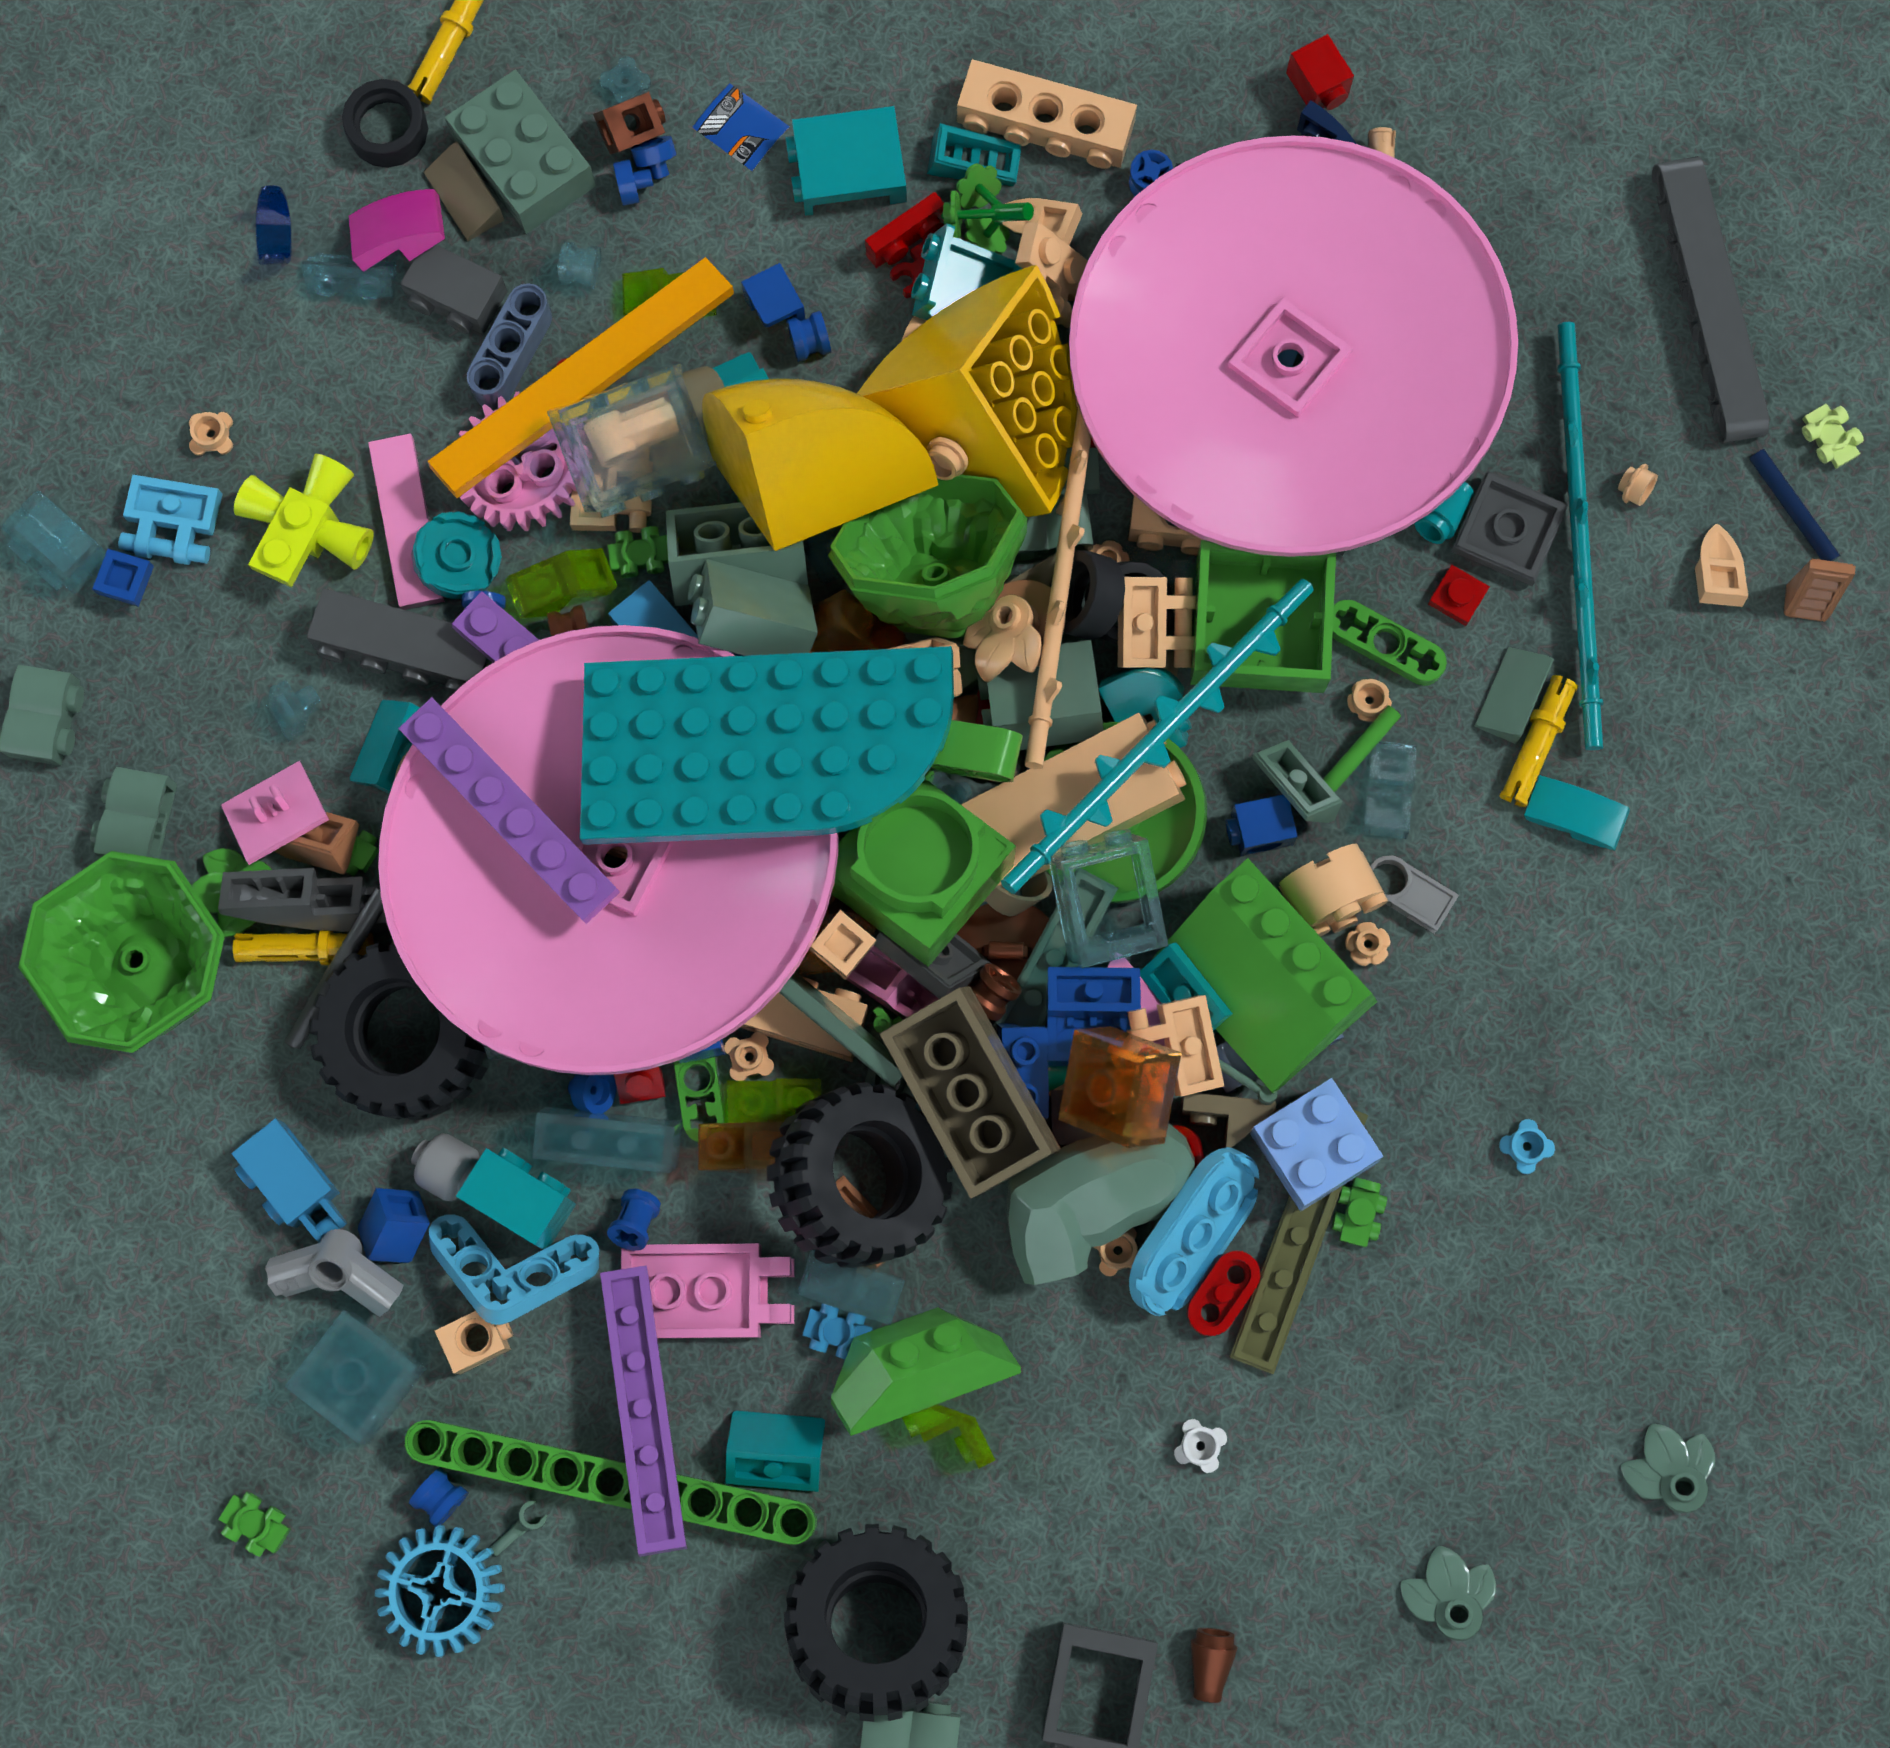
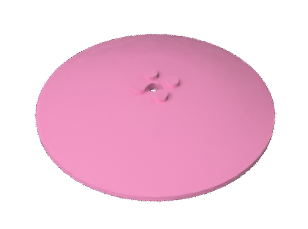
M1295 135L1263 137L1213 149L1183 162L1160 176L1137 194L1116 216L1092 252L1077 288L1069 335L1070 370L1075 397L1084 424L1097 450L1112 472L1129 491L1152 511L1175 526L1201 539L1230 549L1272 556H1317L1355 549L1380 541L1406 529L1430 514L1452 496L1469 478L1488 452L1501 427L1510 402L1517 370V320L1508 281L1487 237L1471 215L1432 179L1398 159L1352 142L1325 137ZM1285 350H1295L1300 353L1303 361L1298 366L1286 367L1279 362L1278 355Z
M618 625L567 631L533 642L495 661L464 683L441 705L459 726L620 891L587 924L412 744L393 782L383 816L378 861L381 900L395 947L411 977L428 1000L449 1021L474 1040L503 1056L530 1066L555 1072L581 1075H610L648 1070L695 1054L736 1031L773 999L800 966L816 938L828 908L835 882L838 860V833L818 836L584 845L580 840L584 663L726 657L735 655L725 650L699 644L698 638L687 634L655 627ZM614 847L626 848L628 853L627 859L621 866L610 868L605 865V855L610 849Z

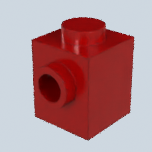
M1328 34L1292 52L1286 71L1287 76L1306 105L1312 100L1320 107L1326 108V110H1332L1346 101L1354 78V74Z

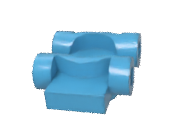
M823 1302L820 1311L811 1308L802 1335L811 1338L810 1349L826 1353L828 1345L831 1344L838 1346L835 1356L846 1359L853 1338L873 1330V1327L864 1325L866 1316L863 1314L848 1311L847 1318L838 1317L840 1308Z

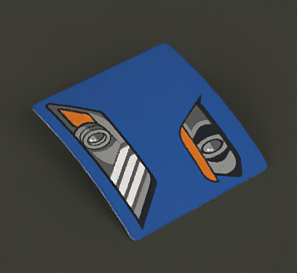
M729 83L708 106L692 128L753 171L764 155L790 126Z

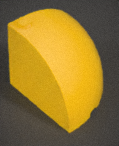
M1033 265L981 286L928 319L883 359L857 394L875 402L899 419L917 437L925 449L929 442L937 437L957 442L968 458V466L961 475L997 479L1026 517L1049 514L1053 510L1068 476L1069 470L1064 464L1067 448H1071L1073 444L1077 406L1070 370L1069 343L1061 344L1054 319L1061 316L1042 273L1037 265Z
M765 379L723 387L708 392L703 396V422L711 457L774 551L938 486L934 465L928 452L917 437L899 419L880 405L852 391L826 383L802 379Z

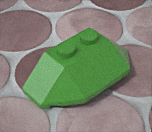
M937 1307L854 1337L831 1395V1404L848 1433L852 1436L1020 1374L1021 1366L999 1335Z

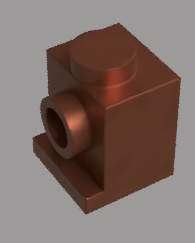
M649 92L593 114L610 155L665 133L662 125L666 122L664 111L657 99L652 100ZM626 115H631L635 118L637 127L634 131L628 130L624 121Z

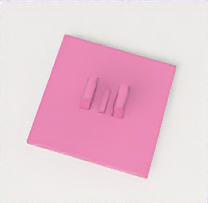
M300 761L221 804L249 865L329 821Z

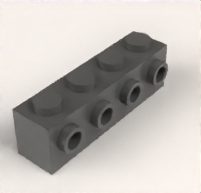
M325 588L322 589L307 635L308 641L315 650H318L317 655L321 658L336 663H342L344 658L360 662L359 666L376 674H385L387 669L402 673L404 680L421 686H428L429 681L445 685L444 689L452 694L481 670L492 664L487 657L452 628L451 622Z

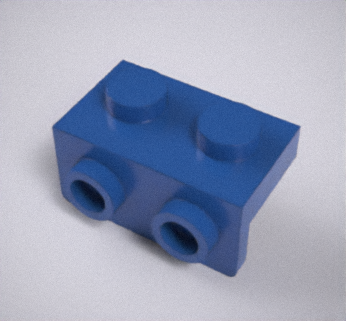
M1015 1023L997 1024L999 1039L1044 1119H1047L1049 1117L1047 1028L1044 1026L1019 1027Z

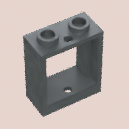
M1062 1622L1042 1728V1741L1051 1742L1050 1748H1139L1158 1643L1154 1640ZM1072 1646L1141 1660L1126 1743L1057 1729Z

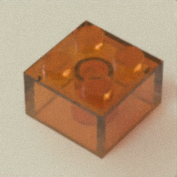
M1111 1026L1075 1029L1058 1120L1127 1148L1164 1144L1182 1053Z

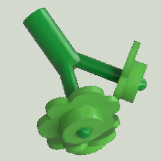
M976 163L971 165L966 170L965 177L958 181L956 188L959 192L956 190L951 191V202H944L941 218L944 220V225L948 223L955 226L953 235L955 238H961L962 220L966 219L965 225L968 229L965 233L966 241L1001 255L1007 249L1005 242L1010 236L1008 228L1003 226L1002 223L1031 220L1034 215V208L1029 202L1002 204L995 197L1001 190V182L996 178L997 170L991 165L984 168L981 164ZM988 203L992 206L991 209L961 210V207L964 209H970L974 206L982 208Z

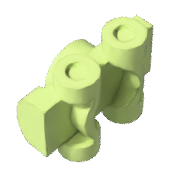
M1826 403L1802 418L1806 424L1802 427L1803 436L1809 442L1816 440L1819 447L1816 453L1822 463L1826 464L1831 461L1837 469L1861 454L1856 448L1857 445L1864 441L1860 430L1854 427L1846 432L1842 427V424L1849 420L1848 413L1844 407L1838 406L1831 410Z

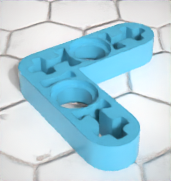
M455 1214L440 1216L429 1227V1245L433 1256L479 1316L486 1322L494 1325H502L513 1321L589 1280L599 1269V1247L595 1240L586 1235L566 1237L505 1270L463 1217ZM448 1234L451 1238L458 1237L460 1250L456 1253V1246L448 1237L442 1239V1236ZM576 1254L579 1258L587 1257V1260L581 1262L580 1259H571L570 1256ZM471 1262H479L487 1267L485 1272L477 1276L466 1275L461 1270L466 1264ZM536 1272L546 1273L552 1278L549 1283L543 1286L530 1285L526 1279ZM492 1285V1292L500 1301L507 1299V1303L501 1305L498 1301L491 1302L489 1287Z

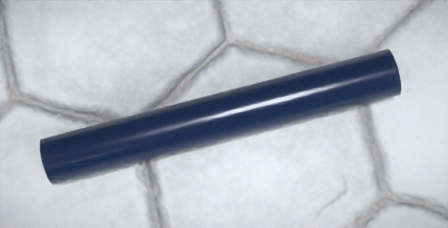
M1765 449L1754 454L1749 460L1821 560L1834 561L1840 557L1839 552Z

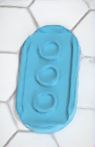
M1221 1148L1206 1156L1192 1172L1134 1259L1129 1277V1289L1133 1301L1139 1307L1152 1315L1163 1316L1166 1315L1165 1311L1169 1309L1179 1310L1194 1296L1217 1260L1222 1256L1240 1230L1256 1203L1258 1190L1253 1187L1255 1183L1254 1177L1259 1179V1169L1256 1162L1250 1156L1234 1148Z

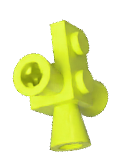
M314 454L303 493L289 487L285 497L255 475L249 476L237 493L234 502V514L270 523L248 564L251 569L292 588L309 554L319 558L324 548L352 569L359 568L370 551L374 532L369 528L339 522L329 506L354 477V473L334 459L322 454Z

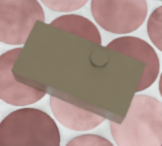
M959 987L880 1033L881 1038L971 1199L1061 1150L971 987Z

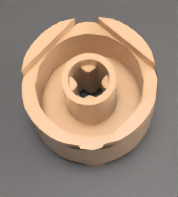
M1357 843L1327 853L1329 858L1316 864L1314 861L1303 865L1279 883L1282 896L1320 937L1331 930L1330 927L1334 933H1337L1358 922L1355 914L1361 910L1366 914L1388 902L1380 883Z

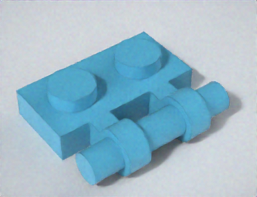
M132 475L123 517L128 522L139 523L136 534L124 532L120 534L118 541L119 549L132 551L135 553V556L151 559L152 555L173 558L174 563L190 565L191 561L207 564L210 558V547L194 544L196 533L214 534L223 494L218 488ZM157 526L176 529L175 541L156 538Z

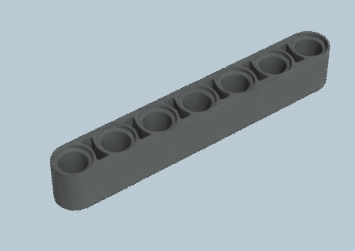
M1695 156L1657 163L1652 169V182L1658 185L1660 196H1656L1662 222H1667L1670 235L1666 237L1672 261L1678 263L1680 275L1676 276L1683 302H1688L1691 315L1686 316L1693 342L1698 341L1701 355H1697L1703 382H1708L1711 395L1707 396L1713 421L1714 423L1718 422L1722 435L1717 436L1718 440L1724 444L1766 436L1769 431L1768 409L1703 161L1700 157Z

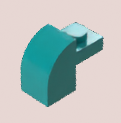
M1125 668L1101 680L1098 690L1115 722H1122L1137 713H1140L1142 716L1151 713L1153 719L1158 723L1159 718L1154 700L1159 695L1174 700L1183 698L1185 688L1174 674L1164 668ZM1189 718L1169 737L1179 748L1187 745L1189 737L1187 731L1192 729Z

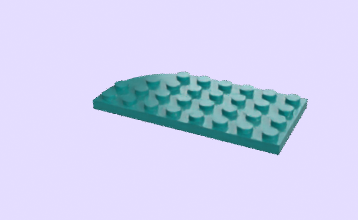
M952 647L584 663L581 842L584 845L818 836L852 830L872 822L871 818L885 812L896 803L901 804L914 793L926 779L925 775L934 763L939 751L942 752L953 715L954 673Z

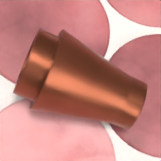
M1216 1628L1197 1629L1196 1638L1191 1640L1194 1676L1193 1697L1195 1699L1209 1703H1219L1222 1701L1223 1690L1238 1649L1234 1645L1235 1635L1233 1633Z

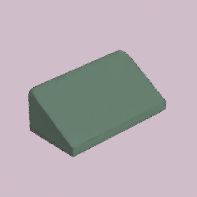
M1508 647L1475 723V727L1516 744L1523 734L1554 659L1543 654Z
M1289 740L1253 755L1252 759L1305 821L1330 823L1336 819L1342 800Z

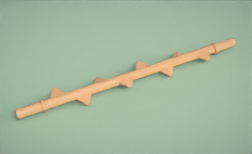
M1077 400L1076 406L1078 410L1065 496L1056 508V514L1061 515L1062 518L1043 645L1037 665L1039 672L1033 712L1028 719V723L1031 726L1025 766L1030 769L1043 768L1048 730L1052 727L1053 720L1050 718L1052 702L1062 688V682L1056 680L1073 559L1075 547L1085 532L1084 528L1078 525L1091 436L1084 424Z

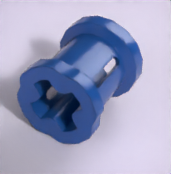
M636 1188L624 1191L621 1197L622 1209L617 1220L611 1222L607 1230L609 1239L617 1246L626 1250L638 1251L644 1249L649 1240L647 1230L650 1222L660 1212L661 1203L657 1197Z

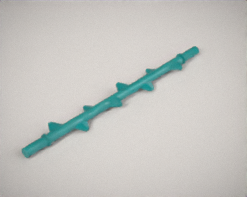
M1562 322L1557 325L1560 359L1557 372L1561 374L1577 641L1582 694L1579 706L1583 709L1585 750L1592 751L1603 749L1601 719L1603 699H1600L1599 664L1597 659L1588 502L1578 372L1581 370V364L1577 360L1575 323Z
M1300 579L1275 605H1270L1266 609V614L1233 648L1211 643L1206 650L1213 668L1180 701L1159 695L1154 700L1159 722L1121 760L1104 755H1099L1095 759L1101 781L1066 816L1047 809L1040 814L1045 837L1038 844H1033L1030 847V852L1001 880L1002 886L1009 893L1015 894L1043 865H1048L1051 862V857L1086 821L1107 827L1113 821L1107 800L1144 763L1162 768L1168 766L1171 761L1164 742L1199 707L1216 713L1224 709L1219 687L1254 651L1276 656L1280 652L1281 648L1274 631L1279 626H1284L1288 621L1287 618L1314 591L1311 583L1305 579Z

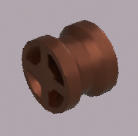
M582 605L573 606L570 612L563 614L557 611L547 613L551 636L567 631L589 628Z
M990 963L985 964L980 970L979 981L968 986L973 990L988 1019L998 1021L1006 1013L1005 1005L1009 1001L1016 1000L1022 992V988L1014 977L1001 967Z

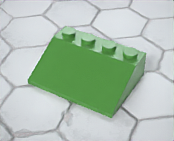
M1249 858L1213 888L1154 956L1156 957L1169 944L1176 942L1233 1013L1216 1030L1273 1094L1378 1002L1370 990Z

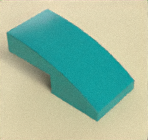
M1539 775L1524 817L1526 820L1538 825L1570 833L1572 838L1615 851L1630 809L1621 803L1589 790Z

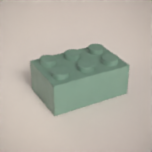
M516 69L445 116L454 141L459 143L470 162L525 234L596 187L589 163Z
M741 502L666 511L668 563L675 606L693 605V601L688 600L690 582L694 574L701 575L706 559L808 585L803 540L774 551Z

